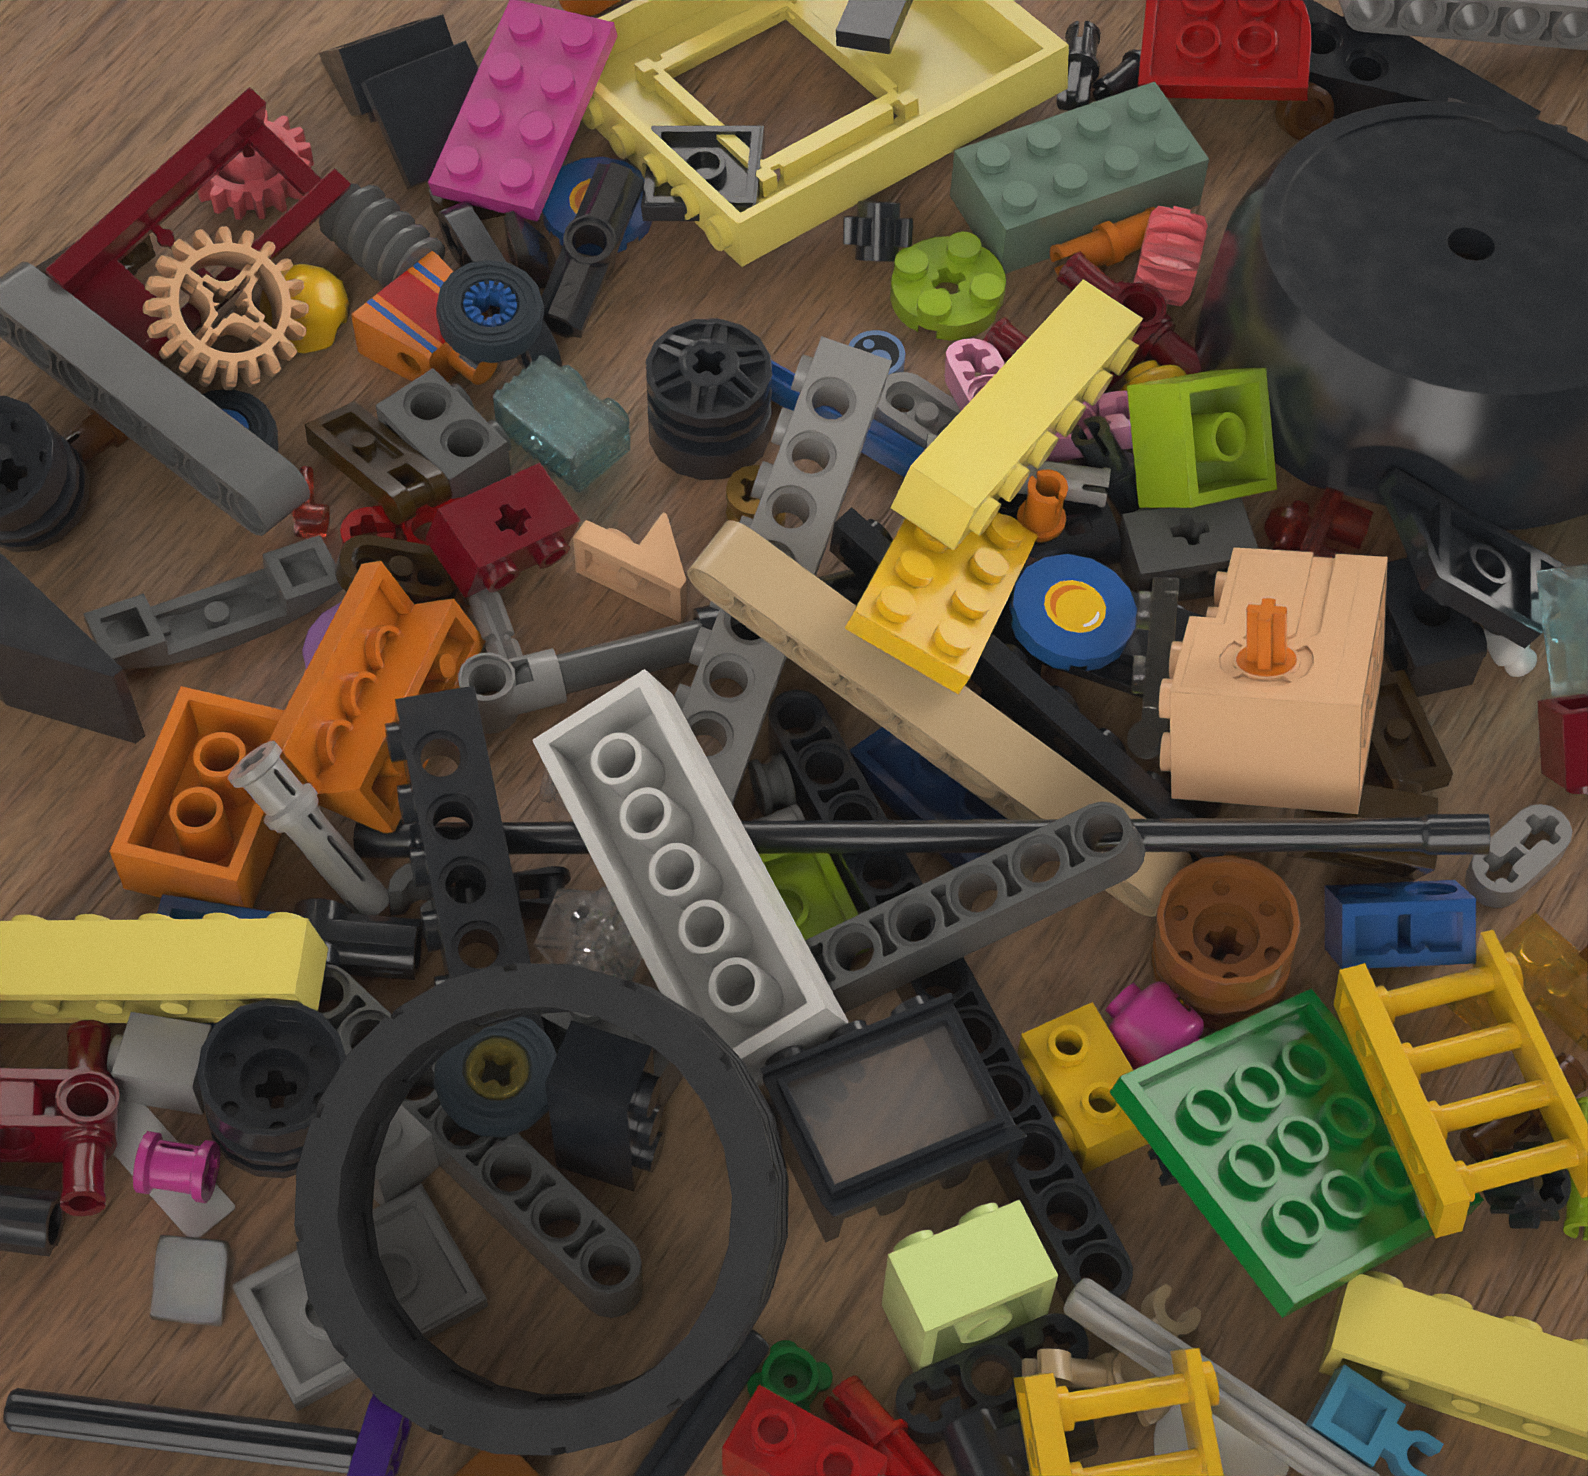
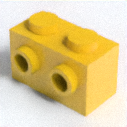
M1093 1002L1021 1034L1017 1054L1083 1174L1149 1144L1110 1094V1090L1118 1078L1133 1071V1068Z

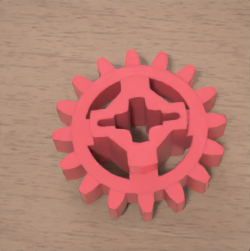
M266 110L264 124L311 168L314 165L311 145L305 141L304 130L301 127L290 129L289 119L285 115L277 118L274 122L269 121ZM250 145L197 191L201 202L212 201L213 210L217 214L222 213L228 207H232L235 219L241 220L247 210H255L259 220L265 219L266 208L274 206L283 213L287 211L285 199L288 196L299 200L303 197Z

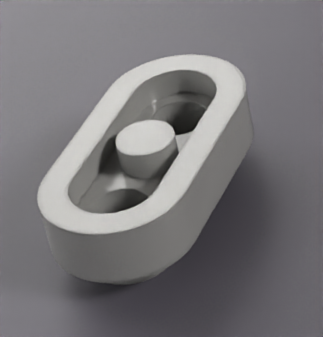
M897 372L888 375L874 417L878 422L925 448L927 434L937 435L938 437L961 411L954 398L922 377L913 373ZM897 408H906L910 411L900 412Z

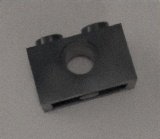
M1408 557L1387 562L1384 659L1390 672L1404 669L1417 697L1472 685L1482 660L1487 654V640L1481 625L1478 622H1472L1471 618L1451 607L1440 605L1430 595L1423 592Z

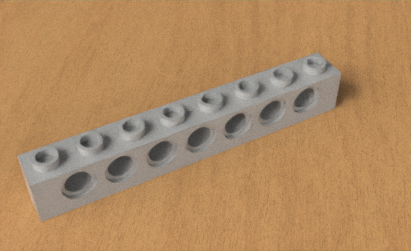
M821 336L814 357L803 354L798 364L791 390L800 392L794 411L783 407L777 420L771 443L779 445L780 449L774 464L763 461L751 492V497L760 500L754 519L742 516L739 522L755 531L815 576L819 570L833 531L834 522L837 520L878 407L892 360ZM820 406H830L838 410L842 417L825 419L819 416L814 409ZM800 459H810L817 462L823 470L813 474L805 473L799 470L794 462ZM779 513H792L802 520L803 525L797 528H785L779 525L773 517ZM711 601L710 607L718 609L719 613L713 629L701 627L694 642L689 658V663L698 666L691 687L680 683L674 698L695 737L709 735L717 739L723 749L719 753L706 757L733 806L787 656L762 638L752 641L739 638L733 632L732 627L741 622ZM729 678L736 681L742 687L743 693L733 698H725L716 694L710 684L717 679Z

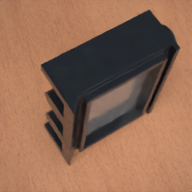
M951 992L929 1000L927 995L908 999L895 1007L890 1017L867 1025L864 1020L850 1022L835 1030L828 1037L827 1042L805 1051L800 1045L785 1048L768 1058L764 1064L765 1067L760 1068L757 1085L774 1114L783 1154L825 1243L839 1237L845 1218L875 1206L879 1216L893 1213L905 1204L910 1191L936 1180H939L943 1189L955 1187L969 1177L974 1164L997 1156L1002 1168L1016 1163L1027 1135L1014 1123L953 1004L954 997Z

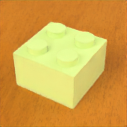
M1020 1200L1000 1208L996 1203L978 1206L961 1217L959 1225L936 1235L931 1230L913 1233L898 1242L893 1249L894 1252L888 1254L882 1307L913 1372L1047 1315L1058 1274Z

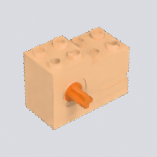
M1233 548L1228 571H1218L1216 574L1214 607H1208L1206 617L1189 616L1183 642L1173 641L1171 645L1169 659L1170 679L1163 678L1161 682L1159 717L1170 719V732H1164L1162 736L1160 770L1171 772L1172 799L1358 814L1384 665L1388 557L1336 554L1335 558L1313 557V552Z

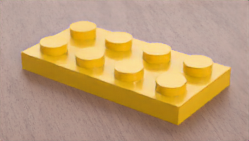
M997 512L982 535L978 536L971 531L957 548L952 550L904 518L847 622L845 629L959 695L982 654L1038 535L1023 527L1015 518Z

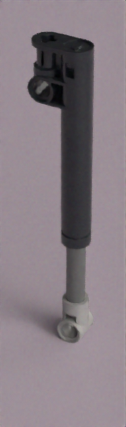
M1084 457L1072 459L1070 463L1090 467ZM1017 493L1010 502L1000 497L998 502L1001 503L998 512L1016 519L1019 507L1026 501L1027 495ZM1064 500L1063 509L1066 514L1064 530L1058 537L1050 541L1035 542L1029 554V557L1038 560L1049 556L1071 554L1091 558L1104 566L1119 563L1122 552L1118 526L1107 500L1104 507ZM1022 568V570H1021V572H1020V574H1019V576H1018V579H1019L1020 576H1021V573H1022V571H1023V568ZM850 569L817 577L856 606L868 586ZM710 605L695 608L692 612L693 620L558 655L555 654L553 648L511 659H506L502 655L491 652L479 653L468 658L462 664L458 673L459 688L475 687L484 733H499L508 729L516 721L519 714L566 703V694L631 678L644 669L651 673L689 663L690 654L700 628L704 627L712 630L719 610L710 607ZM742 623L732 627L733 632L743 640L752 641L761 638ZM485 691L499 692L491 696L479 695Z

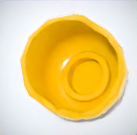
M308 264L293 265L283 277L286 281L293 279L303 281L304 289L296 296L291 297V299L307 303L309 311L304 317L293 319L306 328L305 336L301 340L289 341L294 345L298 353L326 349L334 343L340 324L346 323L348 320L349 301L343 282L325 268ZM262 289L259 311L265 315L263 322L272 327L271 305L265 291Z

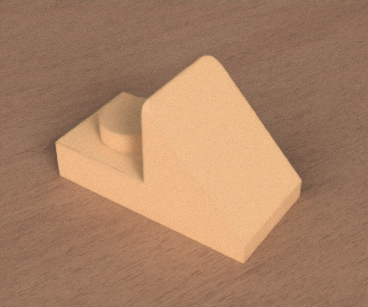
M663 512L640 545L634 543L626 534L617 529H605L585 520L573 537L576 572L682 623L687 615V580L667 514Z

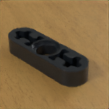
M1053 1313L1041 1316L907 1376L900 1384L896 1393L894 1418L895 1420L904 1419L909 1424L907 1434L914 1442L920 1444L938 1443L944 1440L941 1433L942 1430L962 1416L987 1408H1000L1002 1413L1018 1407L1013 1378L1022 1377V1360L1037 1356V1351L1043 1348L1045 1337L1051 1336L1057 1345L1068 1342L1071 1345L1068 1350L1071 1353V1358L1087 1359L1089 1352L1088 1336L1084 1328L1067 1315ZM1015 1348L1021 1349L1022 1359L1014 1350ZM993 1361L1000 1363L1009 1371L1012 1385L1009 1390L1001 1395H985L974 1386L971 1379L972 1370L982 1362ZM957 1376L960 1395L963 1401L970 1407L963 1410L961 1408L960 1396H957L940 1406L938 1421L930 1422L924 1413L914 1416L910 1413L914 1409L917 1393L924 1392L930 1401H936L951 1394L953 1382L950 1377Z

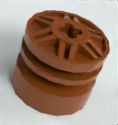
M1234 855L1202 858L1180 869L1163 889L1156 914L1155 937L1150 961L1154 983H1167L1201 1016L1204 1027L1222 1030L1278 1004L1284 996L1301 922L1296 898L1283 879L1258 861ZM1221 953L1227 954L1223 961L1216 960Z

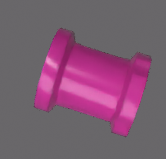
M147 1131L141 1139L134 1163L133 1187L135 1192L150 1194L155 1188L191 1194L195 1202L207 1203L214 1192L220 1168V1146L214 1141L207 1140L201 1146L164 1141L161 1133Z

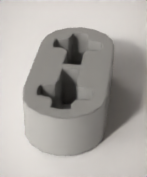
M1536 804L1522 809L1491 837L1489 855H1473L1465 875V884L1468 892L1476 898V901L1492 908L1508 907L1515 903L1554 868L1563 857L1572 837V828L1569 820L1561 811L1548 805ZM1543 830L1550 835L1549 841L1541 840L1530 850L1524 846L1529 833L1536 835ZM1507 861L1513 865L1507 880L1499 878L1493 882L1486 877L1488 870L1495 872Z

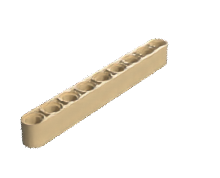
M730 520L725 522L687 570V576L691 583L705 597L1007 819H1060L1089 804L1101 801L1111 802L1120 806L1130 819H1146L966 686L963 687L958 695L846 630L845 626L856 605L744 524ZM1145 852L1144 862L1137 873L1105 891L1135 912L1154 917L1157 914L1163 889L1180 869L1192 864L1193 860L1188 852Z

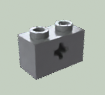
M1241 497L1192 508H1141L1132 513L1122 514L1119 528L1122 548L1119 563L1126 585L1132 592L1164 603L1214 596L1216 574L1218 571H1228L1233 548L1258 549Z

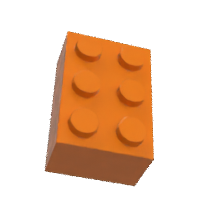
M180 686L109 851L124 889L162 898V894L253 908L282 833H277L275 830L268 828L264 823L265 812L243 787L235 788L228 780V776L232 769L246 755L269 741L284 710Z

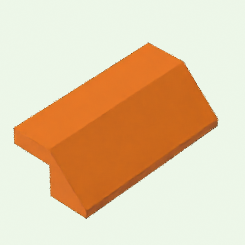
M382 561L361 564L269 741H275L282 749L280 758L302 784L310 783L318 793L319 806L382 833H393L401 819L397 785L408 784L404 762L391 763L386 740L385 723L396 722L395 699L459 688L458 673L462 664L468 658L481 653L486 641L482 639L479 631L454 598L414 604ZM429 759L426 760V761L424 762V764L422 765L424 769H425V767H426V765H427Z

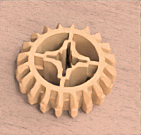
M227 226L220 227L216 233L215 244H213L209 235L203 229L197 230L192 237L193 247L182 239L175 241L171 247L175 259L161 255L155 264L158 272L163 277L150 276L146 282V290L159 298L147 300L143 305V313L152 317L162 318L151 324L147 333L150 338L168 337L169 341L161 348L159 355L165 360L178 352L184 358L177 368L179 375H187L193 365L202 369L199 376V384L201 386L208 387L215 373H220L221 384L224 390H233L236 386L239 372L248 387H254L260 382L259 369L270 377L277 375L281 370L277 357L290 361L297 353L296 348L289 340H301L306 334V328L293 319L304 317L309 311V306L302 301L291 299V297L296 296L304 289L303 281L298 279L285 280L283 276L292 268L293 263L291 259L286 258L275 265L269 259L275 250L273 242H266L260 251L251 248L254 240L252 231H244L237 244L232 243V235ZM215 265L229 266L241 270L240 274L230 281H218L207 274L201 278L194 273L198 269ZM256 282L260 284L269 299L272 310V327L263 322L265 315L253 304L252 289ZM180 289L190 296L188 302L199 311L201 316V327L196 336L188 329L181 315L179 306ZM236 289H240L241 294L234 302L237 306L234 312L227 319L223 318L217 328L213 329L211 324L218 316L216 312L218 306L225 299L229 300ZM225 335L238 337L244 342L251 339L260 345L255 349L239 353L222 352L211 348L212 344L219 337Z

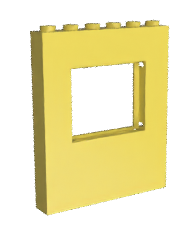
M633 0L598 18L614 22L618 36L582 121L589 129L593 130L596 128L609 141L617 156L621 159L627 158L640 170L644 179L647 164L656 177L657 187L668 182L673 187L671 189V196H680L686 205L687 214H685V219L689 220L699 214L700 221L694 222L705 232L712 246L718 251L724 250L743 267L853 207L858 201H863L1068 89L1069 45L1014 0H913L891 54L836 46V28L849 0ZM787 20L877 99L764 160L761 159L760 169L756 171V177L759 178V203L740 213L651 130V127L725 126L673 78ZM717 135V140L748 169L750 148L736 135ZM780 168V179L777 182V174L774 170Z

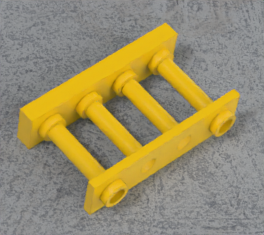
M1494 930L1480 933L1476 949V964H1473L1472 969L1389 991L1382 985L1376 987L1365 963L1339 970L1333 1004L1435 1238L1463 1231L1470 1202L1474 1201L1475 1193L1562 1169H1568L1581 1198L1588 1197V1123L1523 991V975L1519 962L1512 952H1504ZM1481 994L1485 995L1499 1024L1414 1048L1409 1042L1401 1044L1393 1026L1395 1017ZM1510 1050L1526 1081L1523 1084L1441 1106L1435 1100L1427 1101L1419 1084L1421 1074ZM1538 1108L1554 1139L1552 1143L1467 1166L1462 1160L1454 1161L1446 1144L1448 1133Z
M1200 1348L1170 1351L1174 1370L1173 1375L1069 1392L1065 1385L1056 1387L1054 1373H1039L1013 1378L1030 1476H1224L1211 1406L1219 1405L1220 1400L1218 1381L1212 1363L1210 1361L1202 1362ZM1180 1404L1188 1450L1082 1468L1079 1461H1069L1064 1432L1073 1431L1075 1422Z

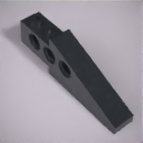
M1303 0L1311 24L1309 82L1320 86L1331 95L1334 102L1333 119H1339L1358 111L1383 105L1421 101L1448 102L1449 97L1469 104L1509 110L1536 119L1540 116L1541 111L1410 36L1354 30L1347 24L1345 16L1338 15L1314 0Z

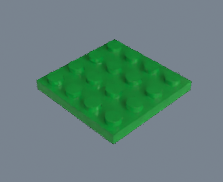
M1312 988L1120 1076L1110 1090V1094L1282 1318L1344 1285L1359 1274L1373 1269L1434 1235L1345 1030ZM1475 1193L1474 1201L1470 1202L1467 1216L1472 1214L1483 1202L1484 1199L1479 1193Z

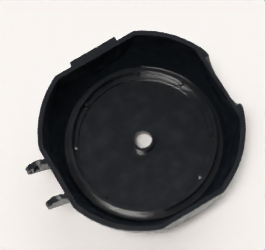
M1450 97L1448 102H1404L1358 111L1336 119L1310 133L1275 160L1252 183L1232 211L1213 266L1194 338L1195 350L1202 372L1266 368L1275 463L1310 486L1386 506L1379 490V482L1395 467L1506 531L1557 524L1588 514V142L1567 132L1568 127L1553 125L1509 110L1469 104ZM1455 253L1469 254L1479 260H1466Z

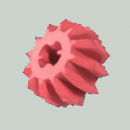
M1158 206L1151 212L1133 283L1149 284L1163 295L1166 305L1182 306L1191 296L1208 225L1204 216L1191 213L1190 209L1173 206V208Z

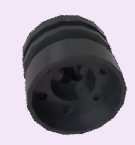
M693 319L671 327L654 342L646 359L649 443L658 459L677 474L698 480L729 478L737 470L754 465L763 457L771 439V355L757 335L743 325L723 319Z
M0 396V547L12 552L39 551L61 541L80 522L89 501L90 475L82 455L28 403L8 396Z
M265 999L240 1006L216 1023L202 1045L197 1077L212 1140L220 1146V1152L230 1164L258 1177L284 1179L296 1175L312 1116L316 1117L317 1106L321 1097L346 1058L340 1034L322 1013L297 1001ZM278 1095L285 1096L284 1107L278 1109L270 1108L272 1097Z

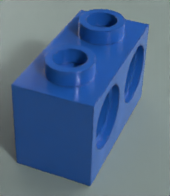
M1456 880L1325 885V950L1341 969L1363 963L1366 964L1367 968L1476 964V898Z

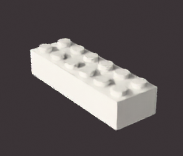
M642 670L532 740L660 993L703 1018L746 1064L756 1083L760 1068L765 1067L766 1060L775 1053L796 1045L802 1046L804 1051L828 1040V1037L835 1030L849 1023L673 694L648 671Z

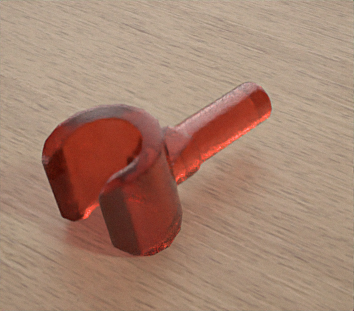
M302 466L299 471L309 486L310 498L291 513L295 520L294 535L307 539L321 535L322 539L325 540L330 523V508L328 504L314 503V470L310 466Z

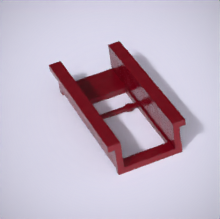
M251 87L247 88L46 268V274L58 285L160 363L164 359L159 355V351L169 339L167 336L150 338L147 330L151 324L162 318L152 317L143 313L144 303L157 297L146 290L145 286L120 263L128 253L152 232L157 236L156 239L160 246L171 249L176 241L174 240V233L169 229H163L160 225L248 145L258 152L303 195L295 205L252 243L251 248L260 251L266 242H273L275 250L269 258L271 261L351 188V183L335 168L321 179L264 124L267 103ZM227 266L214 279L230 281L237 277L241 270ZM205 268L194 271L201 278L206 274L214 278ZM236 289L233 295L230 297V299L235 294H237L240 291V289ZM225 299V301L218 306L216 312L229 300ZM188 302L180 311L186 326L193 334L201 327V316L199 311Z

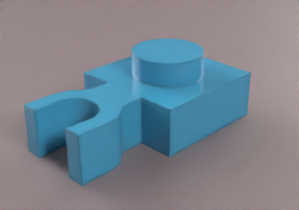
M1345 1364L1335 1369L1306 1423L1307 1426L1369 1468L1374 1467L1379 1456L1387 1462L1388 1468L1394 1476H1427L1410 1464L1407 1456L1409 1447L1414 1446L1430 1457L1440 1453L1444 1445L1424 1431H1408L1397 1424L1406 1404Z

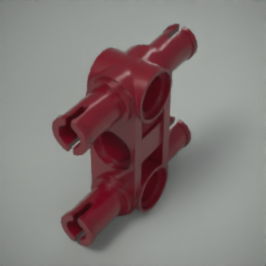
M1081 251L1074 254L1062 267L1058 274L1059 277L1056 279L1061 285L1064 284L1073 291L1084 279L1143 318L1132 338V341L1139 345L1135 356L1120 376L1112 371L1110 372L1113 378L1104 393H1107L1130 369L1139 364L1143 359L1147 361L1152 358L1160 366H1179L1186 375L1202 372L1195 348L1174 332L1176 325L1173 323V319L1166 313L1167 305L1165 299L1156 288L1140 282L1125 283L1124 281H1119L1116 283L1090 262ZM1004 317L989 330L983 340L992 344L998 350L1004 363H1006L1026 342L1028 337L1013 326L1009 319Z
M81 1020L73 1023L68 1028L67 1069L0 1068V1162L63 1163V1189L60 1195V1207L65 1213L81 1217L98 1214L106 1207V1161L115 1152L118 1141L120 1095L118 1086L112 1075L107 1071L111 1029L105 1023L96 1020Z

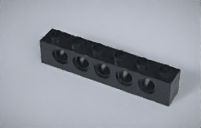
M468 686L395 699L396 722L385 723V733L391 763L403 761L408 784L397 785L403 825L416 823L420 847L409 848L415 887L428 886L432 910L421 912L428 952L440 950L445 975L435 976L434 985L436 986L450 978L500 965L503 968V966L514 963L531 964L475 687ZM442 755L454 760L458 768L448 776L438 777L429 774L422 765L429 758ZM457 817L464 820L471 830L463 838L449 840L440 836L434 827L442 819ZM466 879L476 882L482 888L484 894L473 903L462 904L454 901L448 895L447 889L454 882ZM483 943L494 950L497 958L490 966L477 969L466 965L461 960L459 953L469 944ZM542 1014L523 1016L534 1021L545 1032L543 1019L541 1018ZM490 1050L482 1053L473 1061L469 1069V1076L473 1086L481 1094L491 1096L516 1091L523 1082L524 1070L520 1061L513 1054L504 1050Z

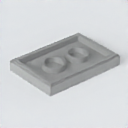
M422 1184L372 1210L379 1257L396 1299L426 1339L432 1338L488 1307L487 1298ZM298 1250L232 1285L240 1304L297 1411L359 1378L343 1361L345 1357L333 1347L308 1298Z

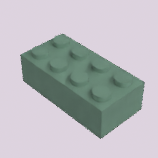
M1154 81L954 150L950 197L974 235L980 239L981 246L994 254L1001 263L1005 274L1049 259L1050 247L1052 245L1061 244L1092 232L1094 226L1106 221L1115 223L1141 213L1149 207L1157 208L1158 206L1173 208V206L1190 209L1200 205L1209 158Z

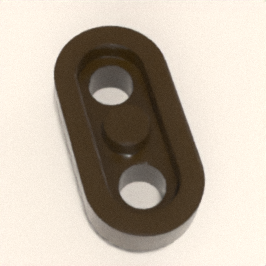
M358 535L347 540L340 550L335 566V576L339 585L346 592L361 564L382 561L414 604L455 599L458 592V587L429 545L374 535ZM419 582H427L432 586L422 585Z

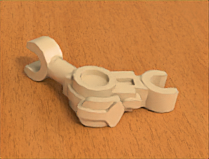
M1164 1284L1146 1295L1141 1304V1314L1180 1339L1196 1329L1201 1319V1311L1194 1306L1182 1313L1177 1322L1170 1319L1165 1311V1302L1173 1288ZM1116 1348L1109 1353L1105 1352L1094 1360L1071 1358V1353L1061 1349H1039L1037 1351V1359L1024 1358L1022 1360V1376L1054 1373L1056 1387L1065 1385L1067 1388L1092 1389L1157 1377ZM1172 1406L1138 1411L1139 1421L1143 1427H1149L1162 1419Z

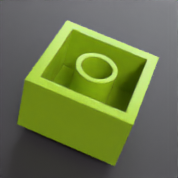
M1266 368L1212 370L1127 385L1139 508H1192L1277 490Z

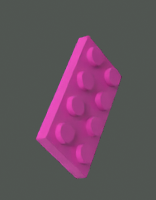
M509 0L428 181L432 195L461 203L466 201L473 206L538 222L618 35L614 22L521 0Z

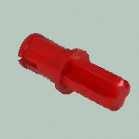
M853 1375L848 1377L832 1390L833 1394L839 1398L838 1400H835L832 1396H828L825 1399L823 1408L837 1420L850 1436L888 1456L886 1476H944L908 1436L909 1424L904 1419L895 1420L863 1385V1381L859 1376Z

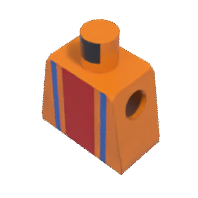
M433 251L424 256L351 314L358 352L411 382L434 368L447 382L460 373L473 384L481 385L490 379L498 365V362L473 361L455 352L442 337L436 317V306L440 288L453 271ZM488 311L481 312L484 320H487Z

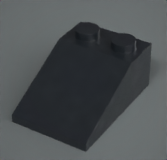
M0 553V700L10 707L136 744L145 737V733L123 668Z

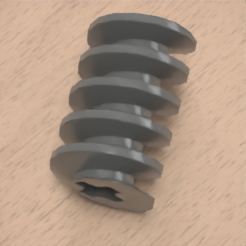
M351 183V188L319 218L320 231L330 241H334L335 245L345 254H348L359 267H363L374 280L379 281L383 288L431 251L439 255L442 260L445 256V246L437 238L430 237V233L423 225L415 224V219L407 211H400V206L392 198H386L385 193L376 185H367L361 188L358 184Z

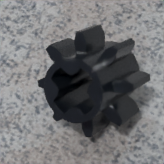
M858 201L857 216H844L843 244L856 245L855 260L894 262L896 254L899 252V247L912 246L913 218H900L901 203Z
M1515 1142L1512 1149H1495L1493 1156L1497 1158L1541 1146L1543 1142ZM1562 1169L1485 1190L1483 1194L1487 1203L1491 1206L1489 1209L1491 1214H1509L1510 1228L1538 1229L1540 1221H1558L1560 1219L1558 1210L1562 1209L1568 1202L1571 1192V1181L1567 1169Z

